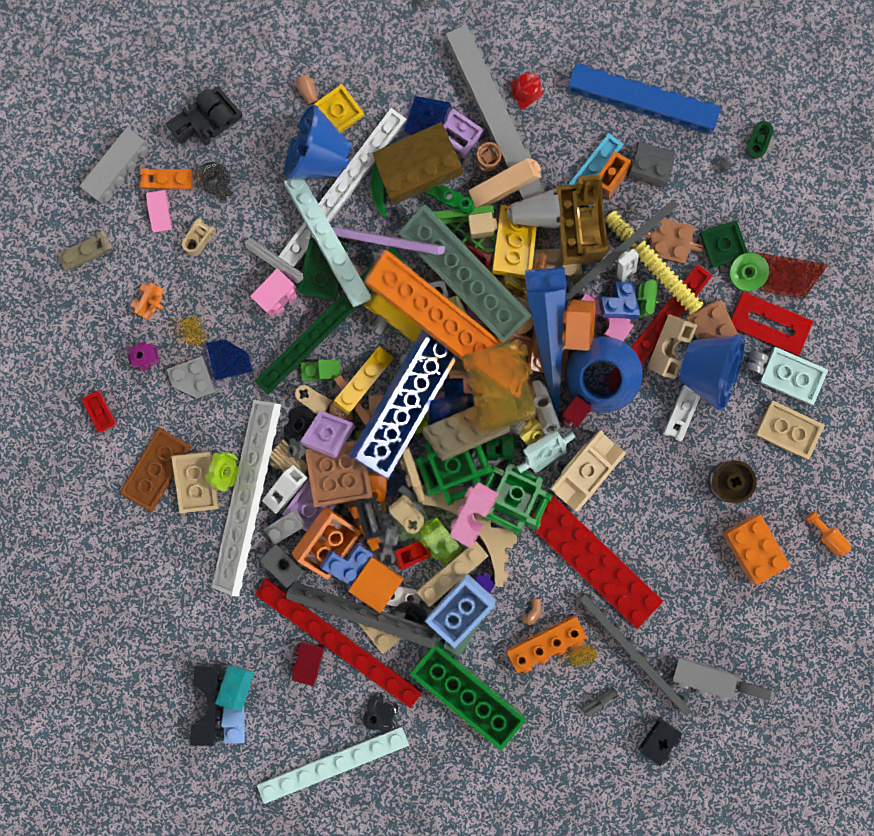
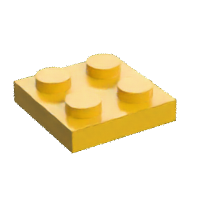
M342 84L314 104L319 107L341 133L365 116L364 112Z

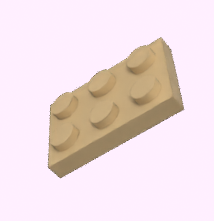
M772 400L769 402L755 436L803 459L809 460L825 425Z
M212 451L172 456L180 513L219 508L217 490L213 489L205 479L212 462Z

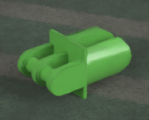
M655 280L639 284L637 303L640 316L638 318L653 314L655 305L660 303L656 301L658 284Z

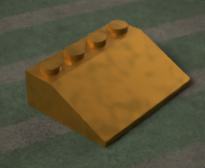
M442 122L372 153L385 188L394 205L464 174Z

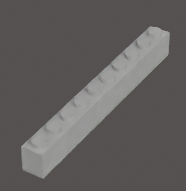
M466 24L446 33V42L493 143L499 146L501 150V160L505 169H508L526 158L531 159V154L528 148H524L522 144L523 137L520 131H516L514 127L515 120L512 114H508L506 110L507 103L504 97L501 98L498 93L500 91L496 80H492L490 66L488 63H484L482 49L480 46H476L474 32L472 30L469 31ZM537 179L516 192L521 201L547 192L544 182H540Z

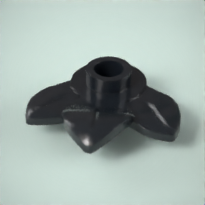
M381 693L374 695L367 703V712H365L362 719L363 725L367 729H378L384 733L392 731L396 728L392 719L396 716L399 706L395 703H384ZM371 716H374L376 718V721L373 724H371L369 721Z

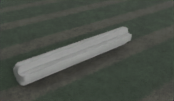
M252 238L245 241L247 249L274 268H278L296 283L303 280V273Z

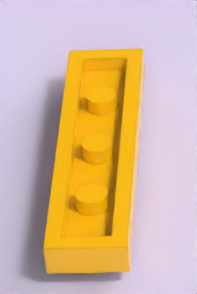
M379 346L336 397L333 404L349 415L393 361L394 357Z

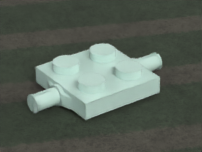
M558 431L551 435L547 433L536 443L530 444L523 450L526 461L517 466L520 474L528 468L533 469L536 474L553 463L557 458L567 453L566 444L576 438L571 431L564 437H561Z

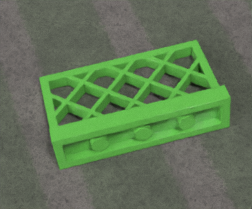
M493 205L474 207L473 212L470 214H463L460 209L433 212L445 225H450L455 229L453 231L454 234L458 231L465 237L462 243H465L468 239L476 245L474 248H480L489 253L495 252L496 230H494V236L488 237L493 242V248L485 249L480 244L486 237L477 243L474 239H471L470 232L467 235L459 229L463 223H468L469 215L492 212V218H494Z

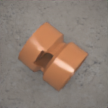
M492 142L482 144L477 151L476 165L483 173L495 172L499 168L502 156L499 146Z

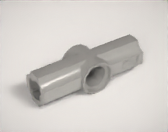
M536 380L529 386V390L543 432L551 435L557 433L560 425L545 382Z

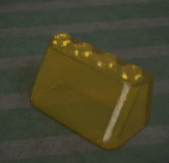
M513 342L498 344L462 356L463 366L468 375V383L473 392L474 404L478 409L480 424L484 432L516 425L534 417L535 406L517 347Z

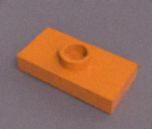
M369 473L372 495L381 503L382 511L380 513H384L386 511L387 478L381 477L376 473Z

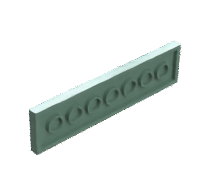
M423 205L399 232L407 240L445 246V252L439 255L420 251L416 252L503 343H506L532 316L427 205Z

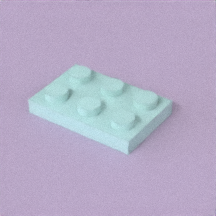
M774 347L758 383L809 405H814L828 370Z

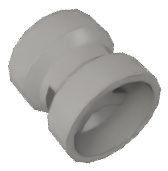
M750 351L748 355L749 361L745 364L744 370L747 372L753 370L755 375L761 376L764 372L763 366L767 363L769 357L760 352Z

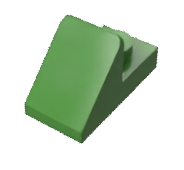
M318 360L316 362H302V382L334 380L340 376V361Z

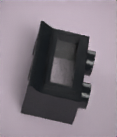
M376 497L355 501L349 505V509L356 507L359 517L354 520L356 527L362 526L364 537L358 539L359 543L386 535L387 523L385 520H382L380 514L382 506L376 500Z

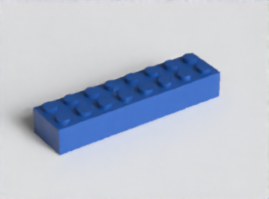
M422 329L348 457L377 475L388 478L455 363L457 356Z

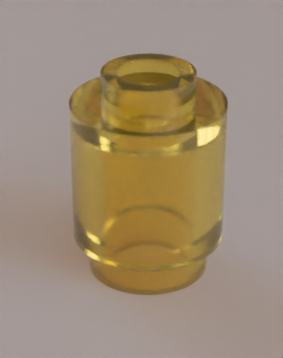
M590 644L578 646L568 651L572 667H581L595 663L594 659L598 658L595 646L591 647Z

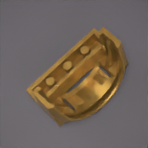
M600 175L579 176L575 185L556 186L555 189L557 190L556 195H558L560 206L558 222H560L559 236L562 265L601 262L602 258L609 251L604 217L602 178ZM582 205H592V207L578 208Z

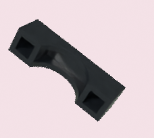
M198 663L194 666L193 686L204 693L208 708L204 718L195 721L191 725L190 746L214 747L217 740L221 738V728H218V721H221L222 709H219V705L215 704L220 691V681L224 679V669H221V664Z

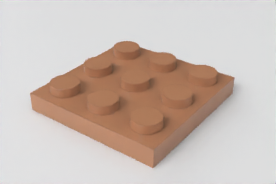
M357 440L345 442L336 458L313 449H305L314 507L373 497L368 468L348 457Z

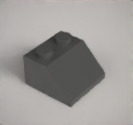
M639 141L628 177L664 188L668 183L674 165L675 152Z

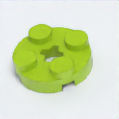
M221 452L215 453L212 456V462L205 479L213 489L227 491L226 488L232 487L235 484L239 466H236L238 459L234 454Z

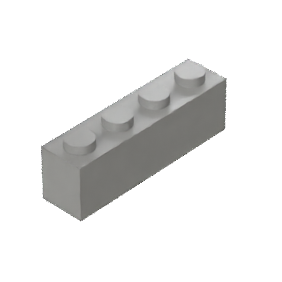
M127 127L81 183L80 187L101 204L108 202L113 196L112 192L114 189L124 183V177L127 173H131L136 168V162L139 158L146 156L149 145Z

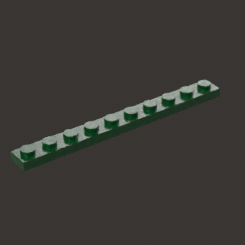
M392 247L387 250L402 263L405 261ZM375 263L360 276L363 283ZM365 285L371 295L374 291ZM344 292L255 380V383L269 395L360 305L353 307Z

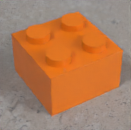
M572 300L570 306H567L563 314V323H566V328L563 330L562 335L565 349L589 351L594 338L596 301Z

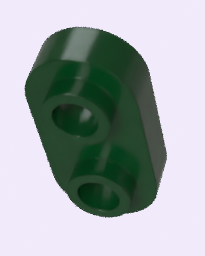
M760 121L752 130L746 147L747 155L752 159L761 158L767 151L773 134V126L769 122ZM759 130H764L765 135H761ZM753 147H757L759 152H754Z

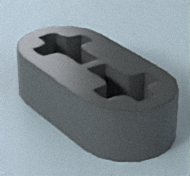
M740 681L738 688L739 692L772 702L775 701L777 693L774 690Z

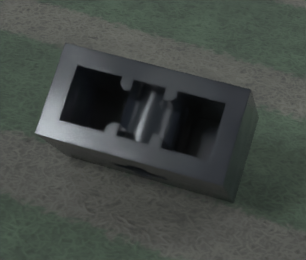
M658 717L638 747V750L661 767L663 763L669 760L673 747L678 746L682 733L667 721ZM659 740H661V741L664 740L665 744H664V745L658 744V741H659Z

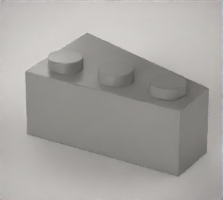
M680 657L673 681L677 682L679 687L688 689L690 686L696 688V692L708 695V693L716 695V699L727 702L728 699L732 700L734 697L739 673L734 672L733 674L718 667L714 668L704 663Z

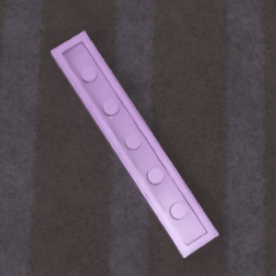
M332 227L336 236L436 255L445 252V246L347 228Z

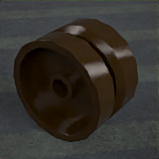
M731 460L720 462L712 468L709 473L708 485L711 493L720 501L740 503L753 495L756 490L757 479L755 472L748 464L742 461Z

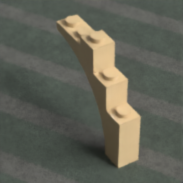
M423 485L426 499L422 502L423 505L436 506L448 510L457 516L460 515L458 510L463 502L466 503L468 498H462L448 506L442 492L428 497L426 485ZM456 486L448 490L451 495L469 487ZM473 513L474 518L483 524L479 536L484 541L491 556L495 586L503 587V582H507V571L504 570V563H508V551H505V548H513V544L517 543V536L513 534V531L504 527H491V523L494 522L486 521L483 519L484 516Z

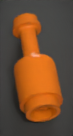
M811 512L806 519L809 524L813 523L822 532L821 541L834 555L839 557L846 555L852 548L849 545L850 542L837 528H828L819 519V513Z

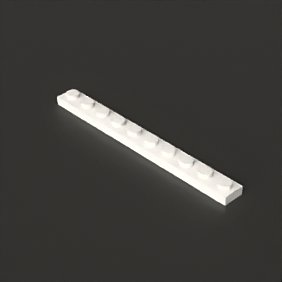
M391 108L347 165V168L344 169L319 202V206L329 223L375 164L372 153L387 147L406 123V118ZM305 222L278 256L294 268L297 267L306 255L310 237L314 238Z

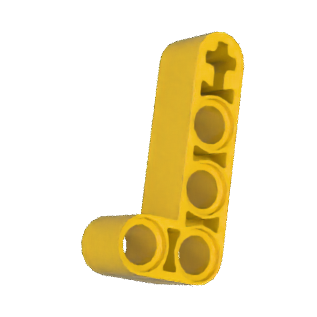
M376 292L371 294V300L363 304L368 310L382 317L415 343L422 329Z

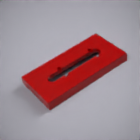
M744 291L741 293L731 317L737 331L797 357L800 356L814 322ZM753 312L786 326L794 331V335L789 336L767 325L758 323L750 319L748 314Z

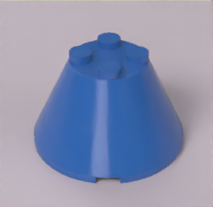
M311 104L297 125V128L300 129L297 138H292L284 165L285 178H338L342 168H347L349 163L347 154L352 148V143L344 137L318 106Z

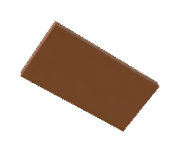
M159 427L119 493L152 513L174 478L172 456L188 454L192 446Z

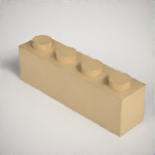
M475 541L470 548L466 547L417 589L418 595L430 607L466 574L485 560L488 554Z

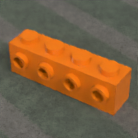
M572 615L506 649L517 673L522 672L524 674L530 671L533 665L537 663L539 665L544 664L550 660L549 657L565 653L567 651L566 648L572 645L577 647L583 644L587 636L577 617Z

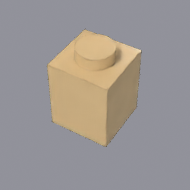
M492 212L469 215L468 217L471 239L494 236V230H497L496 218H492Z

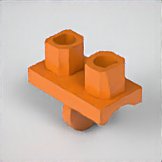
M151 282L149 284L142 283L140 287V292L143 293L141 300L134 299L130 305L134 309V313L149 320L151 314H154L157 308L163 310L164 306L159 303L163 298L161 296L165 290Z

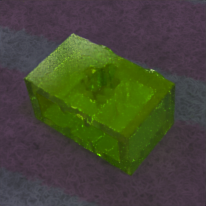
M436 516L418 531L421 535L419 539L425 548L430 547L432 549L430 552L437 561L440 559L444 564L463 550L457 541L450 537V533Z

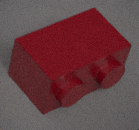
M576 396L560 414L559 417L562 419L560 422L569 429L570 427H579L592 407Z
M303 640L301 644H297L294 654L297 656L296 663H292L289 673L292 675L291 681L315 686L325 650L324 645Z

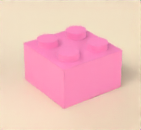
M277 268L250 297L273 318L275 315L278 317L285 310L284 306L288 301L292 303L297 298L298 289Z

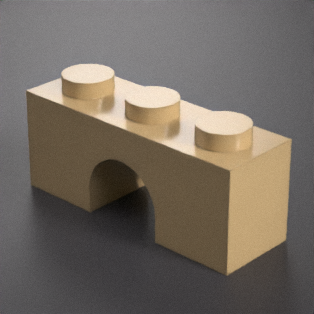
M669 314L647 368L662 376L675 379L682 364V361L675 356V348L681 341L691 342L697 325Z

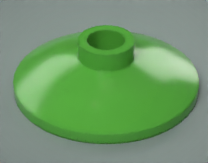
M744 253L738 256L730 267L731 281L737 288L744 291H753L764 285L769 275L768 263L761 255L756 253ZM746 268L751 269V273L749 275L745 274Z

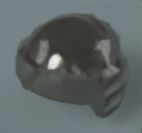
M211 161L199 168L197 180L202 190L209 194H219L221 201H225L227 196H233L234 193L228 188L231 176L224 165Z

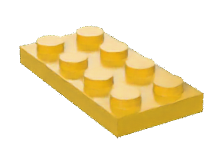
M501 204L492 274L525 279V270H532L537 226L512 224V220H508L507 209L510 206Z

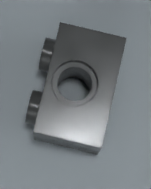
M277 543L260 562L288 588L305 569L303 568L304 565L297 562L289 554L291 550L285 544L280 545ZM281 559L288 561L289 567L287 569L280 567Z

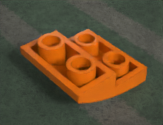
M372 556L349 589V592L381 613L404 578Z

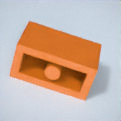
M614 151L598 174L602 178L603 197L608 200L630 171L631 160Z

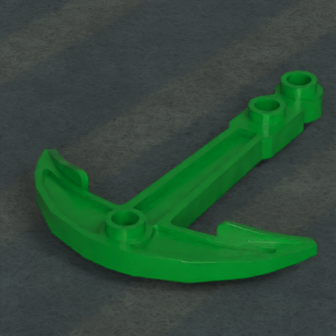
M375 163L370 181L371 194L379 213L386 218L388 217L386 212L387 193ZM438 185L422 192L452 209H460L463 214H470L474 210V203L471 198L462 197L460 193L446 186ZM448 194H452L450 199L446 198ZM464 202H469L468 206H462Z

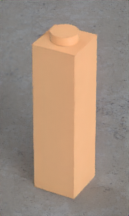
M526 158L468 191L475 207L489 206L541 178L539 173L541 169L537 161Z

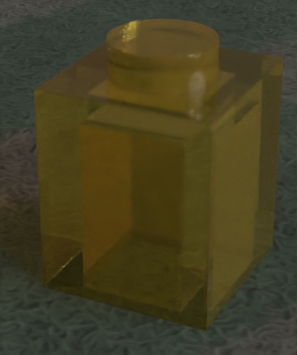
M194 315L178 322L187 344L196 347L205 343L204 340L208 336L200 317Z

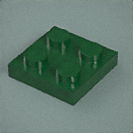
M737 220L699 233L711 269L731 263L738 256L748 253Z

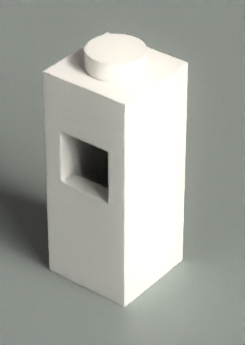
M291 466L282 474L262 502L277 514L303 485L307 477L297 467Z

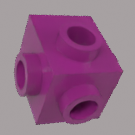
M140 342L134 344L135 347L129 348L128 361L132 367L145 371L150 370L151 366L160 364L156 345Z

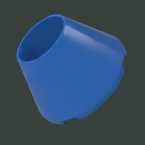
M744 335L693 340L685 352L680 370V381L716 410L723 411L732 393L729 392L733 383H736L744 355L745 342H741V338L745 339Z
M595 337L589 351L574 350L565 368V382L572 398L578 396L592 407L591 411L610 413L624 408L635 398L642 383V366L635 351L625 342L612 337ZM607 360L619 368L622 374V382L616 390L602 394L588 387L584 378V371L592 362Z

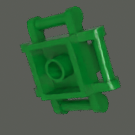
M428 440L423 441L427 455L414 461L416 467H419L426 485L427 496L431 497L442 492L448 506L454 504L453 502L465 498L469 488L451 495L448 489L474 480L475 485L471 486L474 488L478 482L481 483L479 477L493 472L492 467L487 462L481 444L474 447L482 468L476 471L468 450L442 461L436 451L433 452V447ZM429 461L438 481V487H434L425 464Z
M509 461L505 471L491 466L493 472L488 474L484 486L491 488L495 477L500 478L501 480L495 491L499 495L491 511L483 519L486 521L490 520L513 531L514 535L519 536L524 524L533 530L539 529L540 519L547 503L551 501L552 495L540 489L544 477L536 476L526 470L520 474L517 466L514 465L515 463ZM539 497L540 502L533 518L529 517L530 511L536 498ZM494 509L518 520L517 525L494 514Z

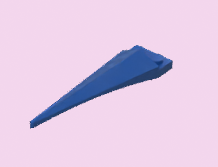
M565 267L525 270L527 298L549 396L558 419L563 348L562 335L564 330L563 314L565 311L567 287Z

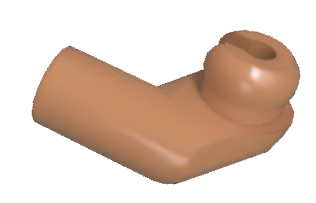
M541 598L531 599L532 610L522 616L524 624L533 625L540 618Z

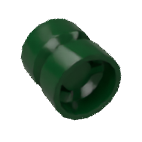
M501 435L500 438L496 437L485 442L487 461H495L499 457L503 460L514 459L512 435ZM500 445V451H495V446Z

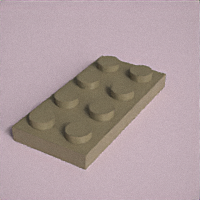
M490 400L424 427L422 433L441 460L444 461L508 433L510 426Z

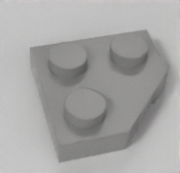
M203 356L166 369L172 387L197 399L216 392Z

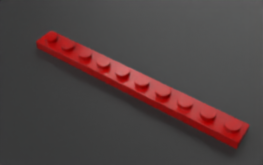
M268 578L264 580L254 594L409 708H412L422 694L420 689L305 605L286 599L287 592Z

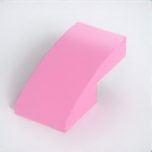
M166 190L146 193L153 232L173 229Z

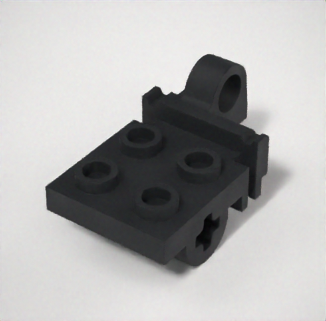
M217 86L213 90H203L196 97L195 103L192 105L188 104L189 110L185 107L182 108L183 111L165 124L180 144H184L195 133L207 146L210 144V136L215 138L240 120L243 114L220 87Z

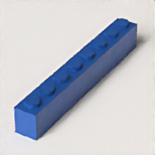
M575 64L567 88V92L707 134H711L714 131L721 107L716 106L712 102L704 103L698 101L695 97L681 96L675 91L668 92L658 86L644 85L643 82L638 80H627L622 75L614 76L608 74L605 70L591 69L585 64Z

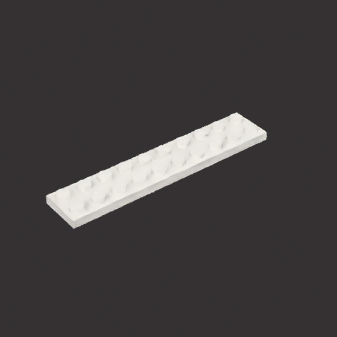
M253 400L212 583V588L231 596H239L242 587V578L246 569V560L251 547L250 542L255 529L256 515L259 511V502L263 492L265 475L268 471L267 466L272 453L277 421L280 416L281 405L276 403Z

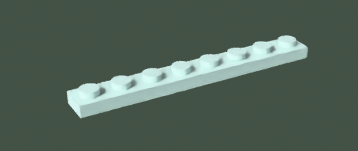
M288 179L284 181V186L352 306L355 307L371 300V295L305 180Z
M401 726L259 783L257 787L265 804L407 747L409 743Z

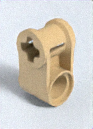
M198 218L182 241L183 249L190 256L199 255L216 233V228L207 226L203 223L202 219ZM191 243H197L194 249H188Z
M302 385L296 389V398L316 414L319 411L326 413L330 404L333 403L329 398L316 392L309 386ZM308 390L309 397L301 399L302 395L300 392Z
M402 495L388 507L392 516L399 521L408 533H417L423 526L424 517L407 496ZM416 520L418 522L414 525L411 524V521L413 522Z

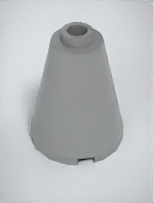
M550 190L511 204L510 208L507 209L508 220H512V224L560 228V222H557V217H560L559 198L556 195L557 190Z

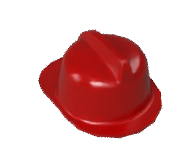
M524 73L509 83L514 96L513 99H516L520 110L530 106L544 93L541 88L539 75L533 73Z

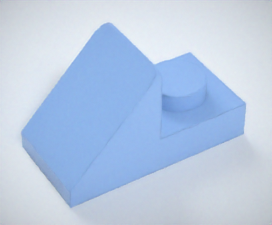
M244 706L242 710H230L224 707L221 727H224V744L245 742Z

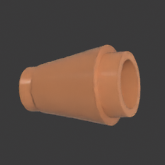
M309 75L298 78L296 80V88L308 105L319 101L313 78H310Z

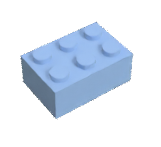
M466 574L430 612L425 622L455 648L495 606L496 599L471 576Z

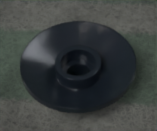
M304 406L294 408L287 415L289 422L284 425V434L288 441L295 439L296 442H301L315 419L312 411Z
M405 601L395 608L394 616L429 627L425 622L428 616L418 604Z

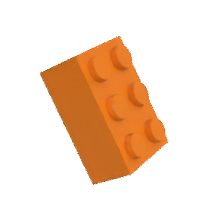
M325 506L291 554L297 562L328 580L331 574L320 567L324 558L330 550L345 557L362 532L355 524Z
M754 514L722 532L751 584L758 585L790 567L760 514Z

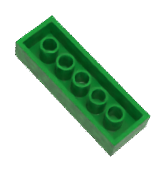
M438 642L435 643L433 649L429 648L410 671V675L500 751L504 749L526 722L523 713Z

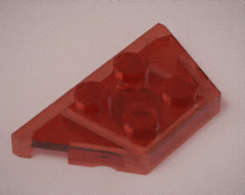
M755 252L761 255L768 263L769 275L763 288L765 293L804 299L828 265Z

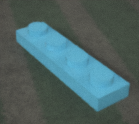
M608 133L568 185H575L579 176L598 175L614 151L618 153L624 144Z

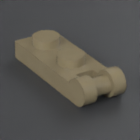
M99 232L94 237L58 253L65 271H70L114 250L112 243H109L107 239V232ZM101 242L102 246L98 249L96 243Z

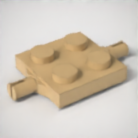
M407 445L399 458L402 470L406 469L407 475H405L408 488L412 487L419 503L426 499L410 448Z

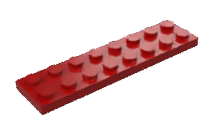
M552 495L551 501L547 503L540 519V527L534 531L638 629L663 603V600ZM535 511L530 515L531 518H533Z

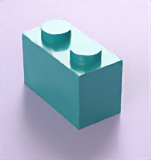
M228 665L215 704L230 710H242L255 672L240 666Z

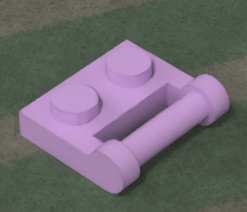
M452 109L443 122L445 130H449L467 143L464 148L449 137L454 150L465 159L484 133V129L455 109Z

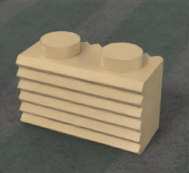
M282 440L272 451L269 463L276 470L280 468L283 472L294 465L305 475L308 472L307 460L301 457L299 461H296L295 458L289 457L288 446L290 444L286 440Z

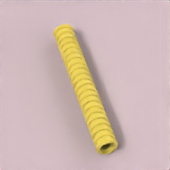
M618 211L611 212L605 218V224H609L608 227L612 228V232L617 233V237H621V241H626L635 233L634 228H630V224H626V220L622 219L621 215H618ZM645 240L640 245L635 243L630 248L639 254L640 262H644V266L649 267L648 270L653 272L652 275H656V279L661 280L660 283L664 284L666 289H669V293H673V297H677V301L681 302V306H685L686 311H690V315H693L703 306V302H699V298L695 297V293H691V289H687V285L682 284L683 281L678 279L679 276H675V272L670 271L671 268L667 267L665 262H662V258H658L657 253L654 254V250L650 249V245H646Z

